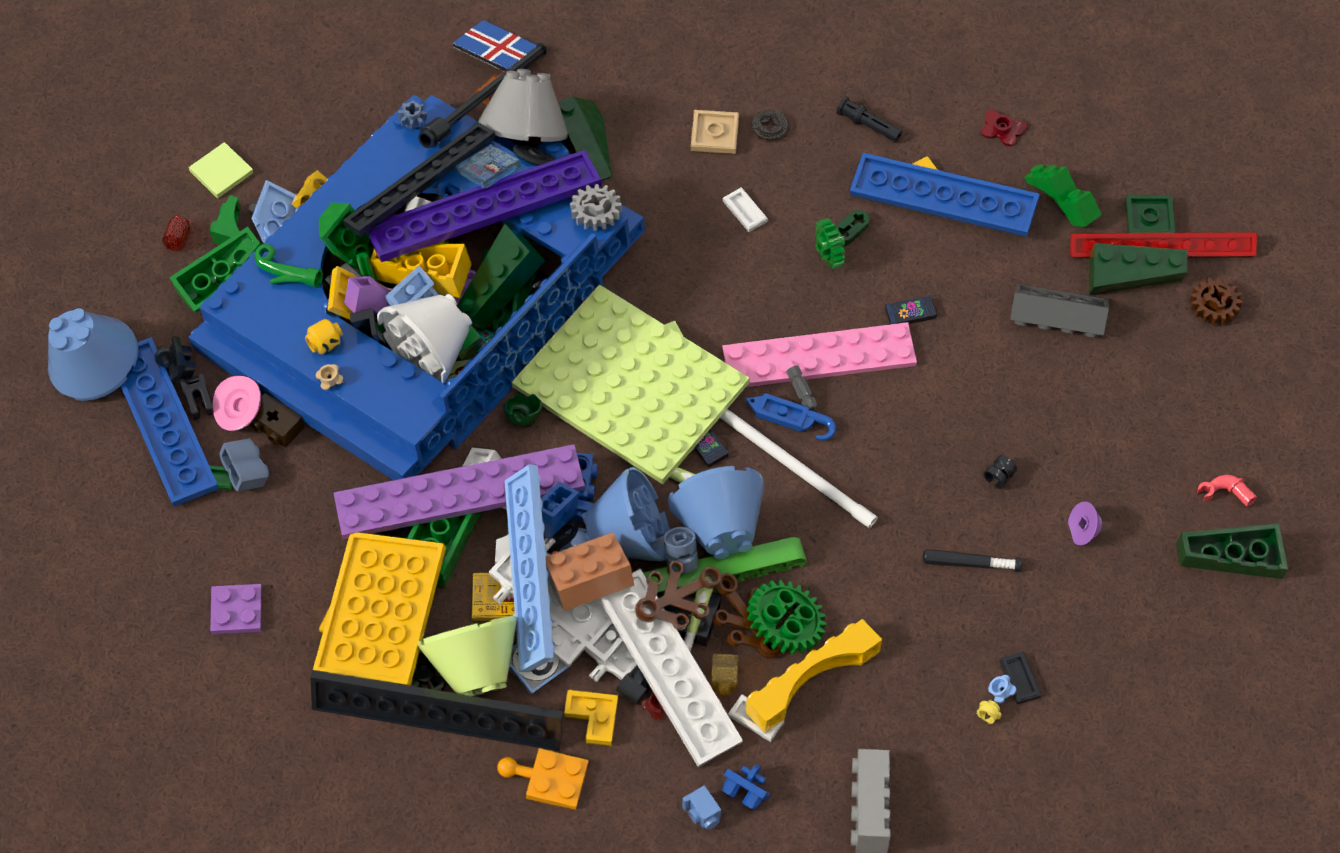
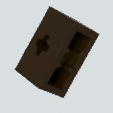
M266 392L261 396V403L256 417L249 424L254 431L265 433L273 444L278 445L280 443L284 447H287L304 429L302 416Z

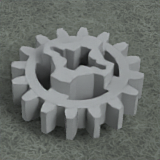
M598 184L592 189L587 185L586 191L579 189L578 196H572L573 202L570 203L572 219H576L578 226L584 223V229L586 230L590 226L593 227L594 231H597L599 226L605 230L606 224L613 226L614 219H620V212H622L620 196H616L614 189L608 191L607 185L602 189L599 188Z

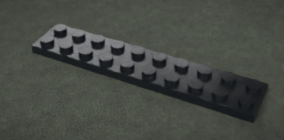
M313 670L310 677L312 710L560 751L563 711L326 671Z

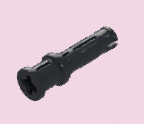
M847 96L841 100L837 107L836 114H843L852 119L854 124L861 123L892 140L894 143L902 135L903 130L869 113L864 105L859 106Z

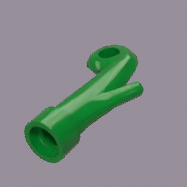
M270 244L260 245L255 250L254 258L256 264L261 269L279 276L271 279V284L299 282L315 288L320 286L323 279V271L321 269L313 267L303 268L271 262L275 256V248ZM268 251L267 256L263 257V254Z

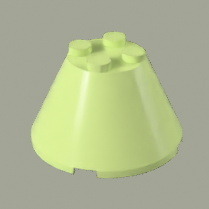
M516 616L490 620L491 622L479 625L480 627H478V624H473L425 638L422 643L418 641V647L456 694L477 696L484 694V692L507 687L506 682L517 624Z

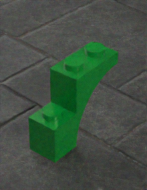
M1039 164L1034 166L1031 172L1024 177L1029 185L1035 186L1048 194L1060 206L1073 226L1086 227L1102 215L1091 191L1077 189L1067 167Z
M230 195L226 203L221 205L217 220H214L211 224L210 233L212 234L213 242L216 244H222L240 232L237 228V220L241 211L238 197Z

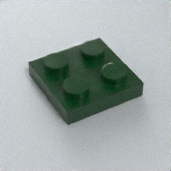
M1126 195L1125 207L1128 233L1175 232L1172 195Z

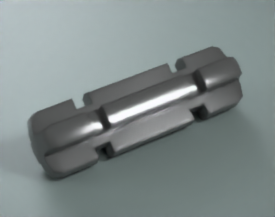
M796 365L789 368L786 373L789 379L793 380L791 383L799 400L802 399L803 401L801 402L802 406L808 407L809 410L814 409L817 406V402L814 397H811L812 392L805 377H801L803 373L800 367Z

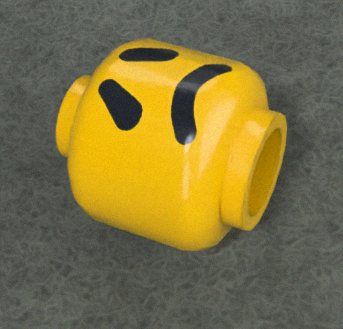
M323 319L307 329L305 340L313 353L317 352L323 355L341 344L340 336L343 333L336 322L332 323L328 319Z

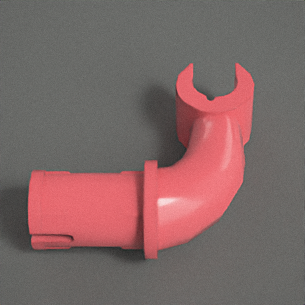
M1227 474L1218 476L1211 482L1201 483L1197 494L1201 491L1209 492L1204 496L1203 501H1210L1213 498L1214 492L1219 489H1227L1229 493L1233 492L1246 507L1253 504L1257 499V496L1243 483V478Z

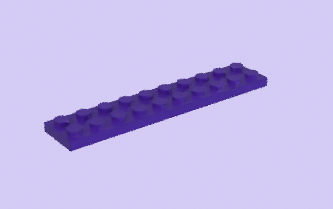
M583 150L388 217L368 231L367 234L380 261L384 262L578 194L579 189L586 191L587 185L591 189L596 184L601 187L602 181L586 151Z

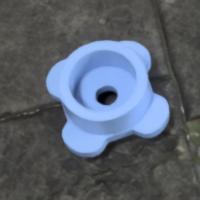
M1008 675L994 678L988 688L989 692L995 696L994 701L998 704L1003 703L1006 698L1016 693V687L1010 683Z

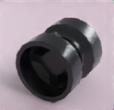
M999 455L994 460V465L989 466L983 473L984 478L989 483L993 479L998 480L995 485L997 489L1003 488L1007 483V478L1012 477L1017 472L1015 463L1004 455Z

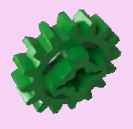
M826 218L817 221L815 246L822 260H825L826 263L828 262L829 268L832 269L843 266L845 264L844 254L846 253L844 237L840 234L838 227L832 224L831 219Z

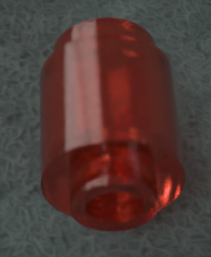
M174 216L168 221L162 238V243L167 249L176 251L184 248L190 232V222L185 217Z

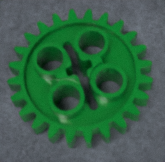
M779 580L777 585L773 581H770L768 586L762 584L760 589L757 588L748 602L750 605L747 608V612L750 613L747 620L754 621L750 628L759 630L756 637L764 636V644L771 642L772 649L774 650L779 646L782 653L789 649L792 655H794L796 650L803 654L806 649L810 651L814 645L818 644L825 633L823 629L826 626V622L823 619L826 615L819 613L822 605L814 604L817 598L808 597L809 590L803 593L801 592V585L793 588L792 582L789 581L787 586H785L782 580ZM794 605H797L798 607L787 618L780 629H776L775 627L787 615L789 610Z

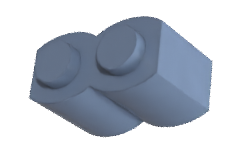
M250 438L223 443L219 454L224 468L229 473L234 489L239 492L264 487L269 477V470L267 465L259 458L258 446L254 445Z

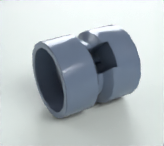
M676 527L667 531L663 537L667 567L672 561L676 560L680 561L684 566L681 574L694 571L698 567L699 561L693 530L687 527ZM672 566L674 572H679L676 566Z

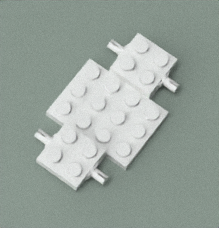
M553 538L544 539L546 556H549L547 551L555 543ZM510 548L489 571V575L497 580L502 587L493 597L500 605L509 594L514 595ZM548 580V594L551 599L549 605L550 618L553 623L551 630L552 643L555 647L554 656L570 667L585 649V652L598 663V666L589 674L596 682L606 671L614 674L620 680L628 672L632 673L637 663L600 600L596 599L563 611Z

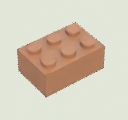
M613 532L545 557L546 570L549 575L548 580L563 611L634 586L630 563Z

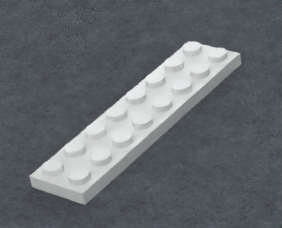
M641 569L632 573L634 586L599 598L699 767L738 746L743 740L672 623L659 619L646 623L637 618L635 605L640 599L645 598L648 588L646 578ZM643 608L646 614H651L648 608Z

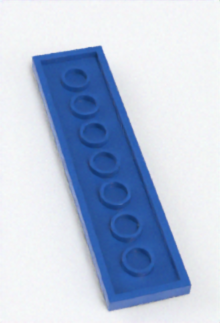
M862 153L850 188V195L1025 237L1028 236L1040 197L1039 193L867 153Z
M152 337L138 342L136 365L131 367L126 375L128 379L120 387L173 507L216 491L219 487L166 368L159 366L155 361L154 356L158 350Z

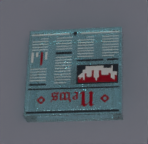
M490 144L456 165V170L460 175L486 189L520 168L521 163L520 159Z

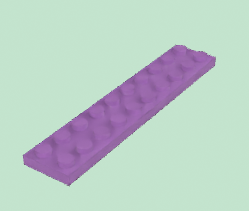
M575 445L334 492L342 538L348 539L350 534L356 532L373 534L506 507L505 480L529 464L538 465V475L541 480L539 486L540 498L558 482L579 492L585 491Z

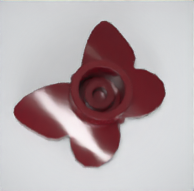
M990 109L987 111L986 125L982 128L981 134L989 139L998 137L1004 145L1013 146L1016 143V137L1021 136L1026 131L1028 125L1024 121L1011 120L1010 117L1000 115L997 111Z

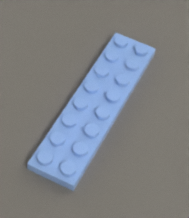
M531 464L505 480L520 672H530L552 660L555 651L554 644L552 643L551 630L553 623L550 618L549 608L551 599L548 594L547 584L549 575L546 570V547L544 546L543 536L544 523L542 522L541 512L542 499L540 498L539 488L541 480L538 475V465Z

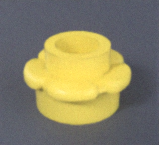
M991 700L980 702L979 709L977 710L980 718L990 724H993L996 719L1001 718L1000 707L997 703ZM987 713V714L990 715L991 717L988 718V719H985V714Z

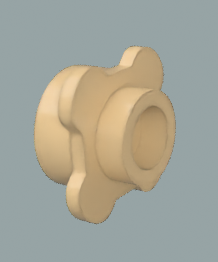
M324 365L317 371L316 378L321 381V388L323 390H328L331 386L343 382L344 378L342 375H339L337 365Z

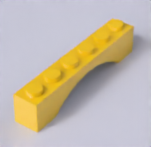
M863 619L856 624L851 623L844 629L842 634L828 639L822 648L811 651L802 662L792 664L785 674L779 678H772L765 688L752 692L747 698L745 713L764 733H767L785 719L792 697L805 682L815 675L834 667L864 664L880 652L882 639Z

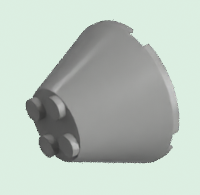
M517 69V72H506L505 77L478 122L494 131L496 136L528 141L529 136L541 137V142L565 140L568 135L550 80L551 75L546 73L531 75V71L526 69Z

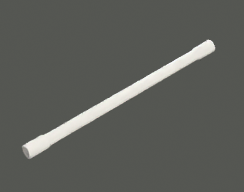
M727 409L720 417L724 422L848 511L855 519L869 529L877 521L878 517L861 504H857Z

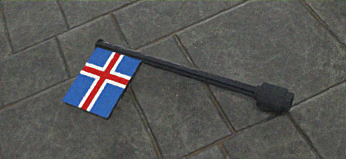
M484 20L453 42L454 48L504 71V73L445 119L436 117L424 126L418 135L420 144L428 149L437 147L451 135V126L497 90L507 71L517 72V69H525L542 54L545 55L547 53L546 46L542 43L535 45Z

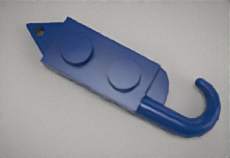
M766 393L763 396L746 398V403L756 413L757 418L799 432L810 429L814 422L824 424L829 428V431L825 435L816 436V439L821 441L829 440L836 433V424L832 418L809 410L808 407Z

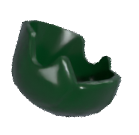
M518 393L513 398H509L504 404V415L508 422L520 427L531 426L540 416L542 404L535 394L524 397L521 393Z

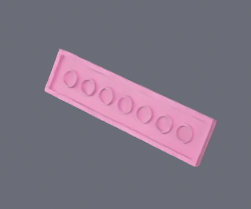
M908 323L722 345L725 363L749 377L750 383L746 387L791 382L793 380L789 379L786 371L796 365L800 367L803 373L801 377H805L807 380L912 367L917 364Z

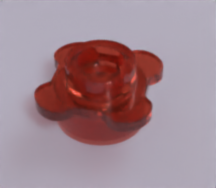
M654 692L641 703L642 708L648 710L655 720H659L665 712Z

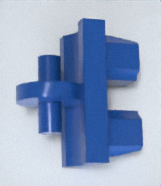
M758 764L752 769L745 765L742 767L741 772L747 775L746 779L729 769L724 774L727 779L724 782L722 791L735 798L741 787L746 788L749 792L742 803L754 811L763 800L767 801L771 796L753 784L757 781L763 785L766 781V778L760 775L762 767Z

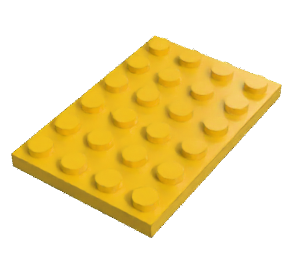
M358 532L350 534L313 670L411 686L420 651L418 641L422 643L446 546L442 543Z

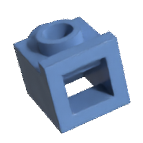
M705 785L682 798V807L685 811L688 810V814L695 824L700 823L703 829L710 830L719 823L721 809Z

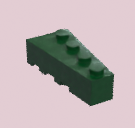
M504 224L458 303V309L461 313L469 316L473 325L485 330L545 262L544 258L521 232Z
M1094 243L1089 257V295L1182 281L1187 273L1188 250Z
M1279 523L1181 533L1176 542L1180 566L1283 579L1288 571Z

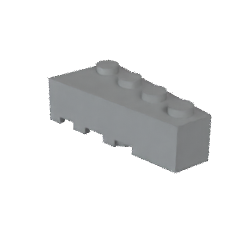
M858 749L857 758H852V773L857 774V782H852V797H856V806L851 808V821L856 822V830H851V846H856V853H887L890 840V810H887L890 798V789L888 788L889 750Z

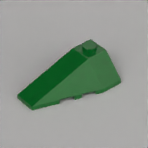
M332 202L318 219L319 237L332 254L360 271L357 254L368 252L371 259L374 246L367 233L359 237L344 227L343 220L355 212L353 207L348 203ZM377 280V282L384 286L389 284L388 282Z
M246 227L169 278L174 289L187 307L194 313L200 311L199 307L204 300L209 298L218 289L220 284L225 282L238 267L243 265L261 244L251 230Z

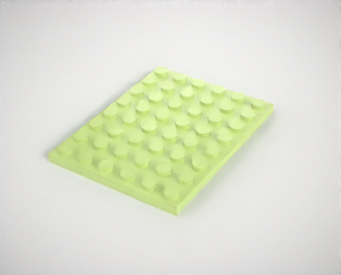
M598 285L511 383L514 389L527 397L535 394L541 400L542 407L661 484H664L750 383V379L616 294Z

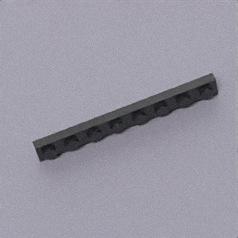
M480 122L476 123L343 220L344 227L357 236L362 237L495 139V132Z

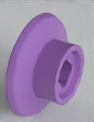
M1089 502L1078 503L1070 513L1068 524L1073 542L1077 545H1085L1101 531V517L1098 515L1095 507Z

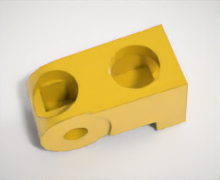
M318 170L308 176L304 186L293 199L291 205L296 209L303 205L313 192L322 186L317 180L324 184L327 178Z

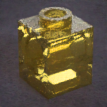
M713 654L711 688L720 695H729L737 690L738 655Z

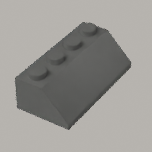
M1016 283L1010 320H1014L1015 324L1022 326L1032 323L1038 324V327L1041 329L1050 330L1052 327L1061 328V331L1065 333L1080 331L1084 332L1086 336L1098 337V335H1104L1109 310V299Z

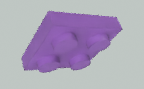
M261 584L211 586V634L261 632Z

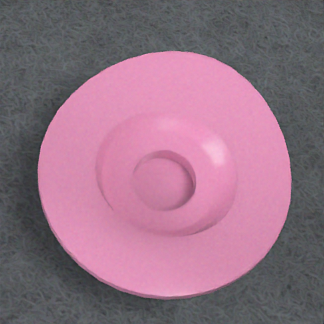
M233 376L219 384L213 397V413L220 427L228 431H237L245 428L254 420L261 403V392L258 384L245 376Z

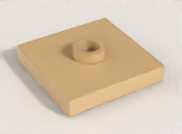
M694 110L691 151L736 154L739 113Z

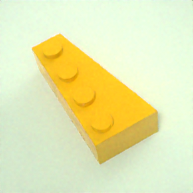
M433 244L384 262L380 261L374 248L370 259L376 278L379 281L398 285L417 266H420L434 282L432 287L437 293L443 295L450 294L452 297L457 298L461 296L471 267V261L465 244Z

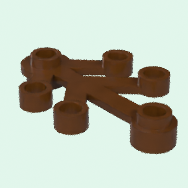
M672 561L667 567L669 577L664 596L655 600L657 589L663 581V576L658 571L650 572L646 579L648 584L646 596L635 605L637 618L646 623L659 619L672 623L676 630H684L689 623V618L683 613L676 615L662 609L669 605L693 613L694 617L698 620L705 619L710 611L707 604L695 603L682 598L704 587L707 589L715 588L721 580L720 571L715 567H706L698 579L676 589L684 566L680 561ZM672 566H676L679 572H674ZM651 577H657L658 582H653ZM705 577H710L712 583L708 582ZM643 608H648L651 614H646ZM702 608L705 614H700L697 609ZM677 619H682L684 621V625H680L677 622Z
M729 573L722 574L716 590L719 594L727 596L740 616L729 614L726 610L720 609L712 617L714 624L719 627L729 624L748 629L756 636L759 630L750 628L754 621L747 620L750 615L747 612L748 607L735 591L737 588L736 578ZM754 587L748 593L749 600L751 599L756 589H760V587ZM718 615H721L724 621L720 620ZM733 630L727 636V641L731 646L737 647L743 644L757 648L759 653L766 658H775L781 652L779 646L773 650L771 642L767 643V645L771 646V649H769L763 643L764 636L744 635L740 630ZM733 635H735L739 641L734 640Z

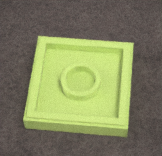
M225 142L189 167L190 172L217 198H220L253 174V169Z

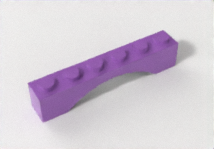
M469 270L460 298L453 297L457 305L476 274L474 270ZM370 276L349 277L344 304L353 313L371 308L378 313L384 307L390 306L385 296L392 289L377 283Z

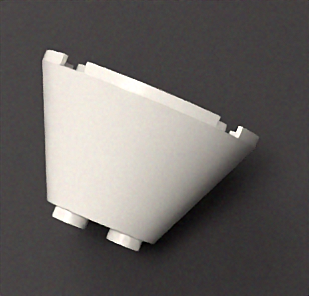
M450 294L445 296L436 295L384 307L377 314L378 324L381 325L383 323L385 328L383 336L391 350L442 383L447 381L469 333V326L472 324L469 316L461 313L458 309L455 299Z

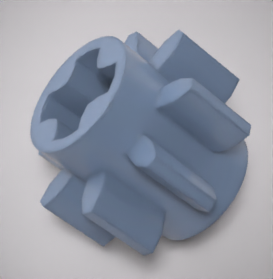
M412 100V102L406 104L402 103V110L398 111V118L401 119L402 127L406 126L413 130L417 127H423L422 120H427V112L424 111L423 104L419 105Z

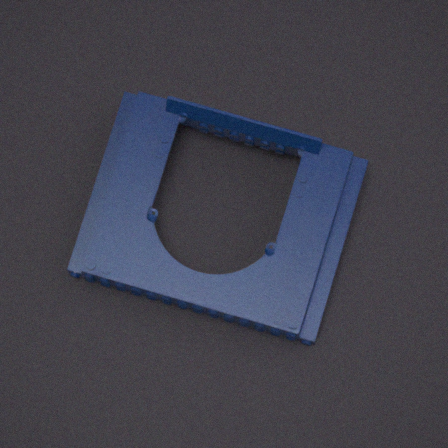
M413 95L408 101L404 102L406 104L414 100L419 105H424V111L427 112V120H422L423 127L434 118L440 117L445 119L456 110L433 95L426 101ZM397 111L348 160L344 161L342 166L333 175L329 176L327 181L318 190L314 191L311 197L303 205L299 206L296 212L288 220L284 221L272 236L266 239L264 244H270L275 248V256L271 262L303 268L313 267L322 270L328 247L319 237L318 219L332 202L348 203L356 211L467 131L478 121L465 115L450 127L451 135L437 147L428 149L423 147L418 140V135L422 128L417 127L411 130L406 126L402 127ZM495 135V139L422 193L439 194L441 198H446L449 195L445 191L455 195L537 166L524 161L514 153L513 147L518 144L505 137ZM491 162L502 168V170L494 174L483 166ZM480 170L484 171L480 175H478L479 173H477ZM572 197L502 220L503 223L561 256L562 264L548 279L543 280L539 289L533 295L527 297L525 303L518 311L516 310L512 313L507 323L497 329L491 340L481 346L475 357L466 362L456 377H451L445 383L437 380L341 319L342 316L334 315L328 311L329 299L325 296L322 282L318 288L299 282L271 284L270 280L279 276L261 269L256 264L254 258L255 251L225 282L220 284L218 289L209 298L204 300L199 307L204 322L195 328L188 338L192 349L232 376H245L254 380L260 388L261 395L265 392L302 416L304 423L392 480L418 476L448 443L456 450L513 389L511 382L598 285L604 287L602 277L645 232L644 217L622 205L620 219H614L613 226L606 224L605 230L599 226L597 231H594L593 227L590 226L586 230L584 229V223L578 226L576 219H572L570 203L573 200ZM268 251L263 254V257L267 256ZM323 319H328L332 323L336 322L343 333L340 336L341 344L323 355L317 352L313 353L305 340L307 329ZM324 365H337L339 375H342L344 378L343 382L331 386L328 390H323L321 388V381L316 378L317 371Z

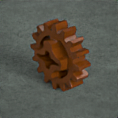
M1210 277L1206 283L1202 280L1199 281L1198 287L1194 286L1190 297V302H1192L1191 310H1196V317L1202 315L1204 323L1207 320H1211L1212 325H1215L1216 321L1224 325L1226 319L1232 322L1234 316H1238L1242 305V300H1240L1241 293H1235L1237 286H1228L1229 280L1222 283L1220 277H1217L1214 282Z

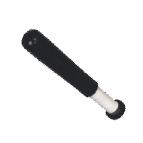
M926 549L923 552V562L925 564L989 569L990 567L1014 569L1015 572L1021 571L1022 558L1016 557L1015 560L998 559L986 555Z

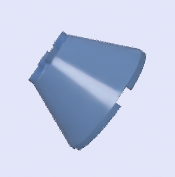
M78 308L53 318L49 323L48 374L52 384L62 395L73 397L79 401L94 400L115 391L128 379L126 375L132 366L135 367L137 362L138 342L133 331L124 322L116 318L85 312Z
M726 466L706 470L681 482L679 490L675 494L671 492L669 495L668 506L671 513L684 527L693 530L699 544L709 554L714 555L717 560L725 559L729 554L736 552H747L753 547L752 542L755 536L765 482L763 476L752 468L746 467V471L735 470L734 466Z
M635 467L626 469L594 505L582 514L587 528L584 536L587 542L613 532L627 559L661 562L666 560L663 537L670 529L665 512L660 513L656 505L655 499H658L654 488L639 469Z

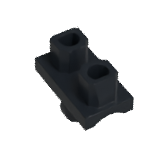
M173 336L171 347L160 348L154 357L159 366L168 368L171 382L178 383L181 376L191 378L196 366L195 362L189 361L192 355L191 347L181 345L180 337Z

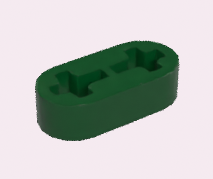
M855 210L835 226L838 227L839 232L842 234L848 231L847 237L843 235L845 240L844 246L849 245L868 228L869 215L862 210ZM855 219H863V223L858 222L857 224H855Z

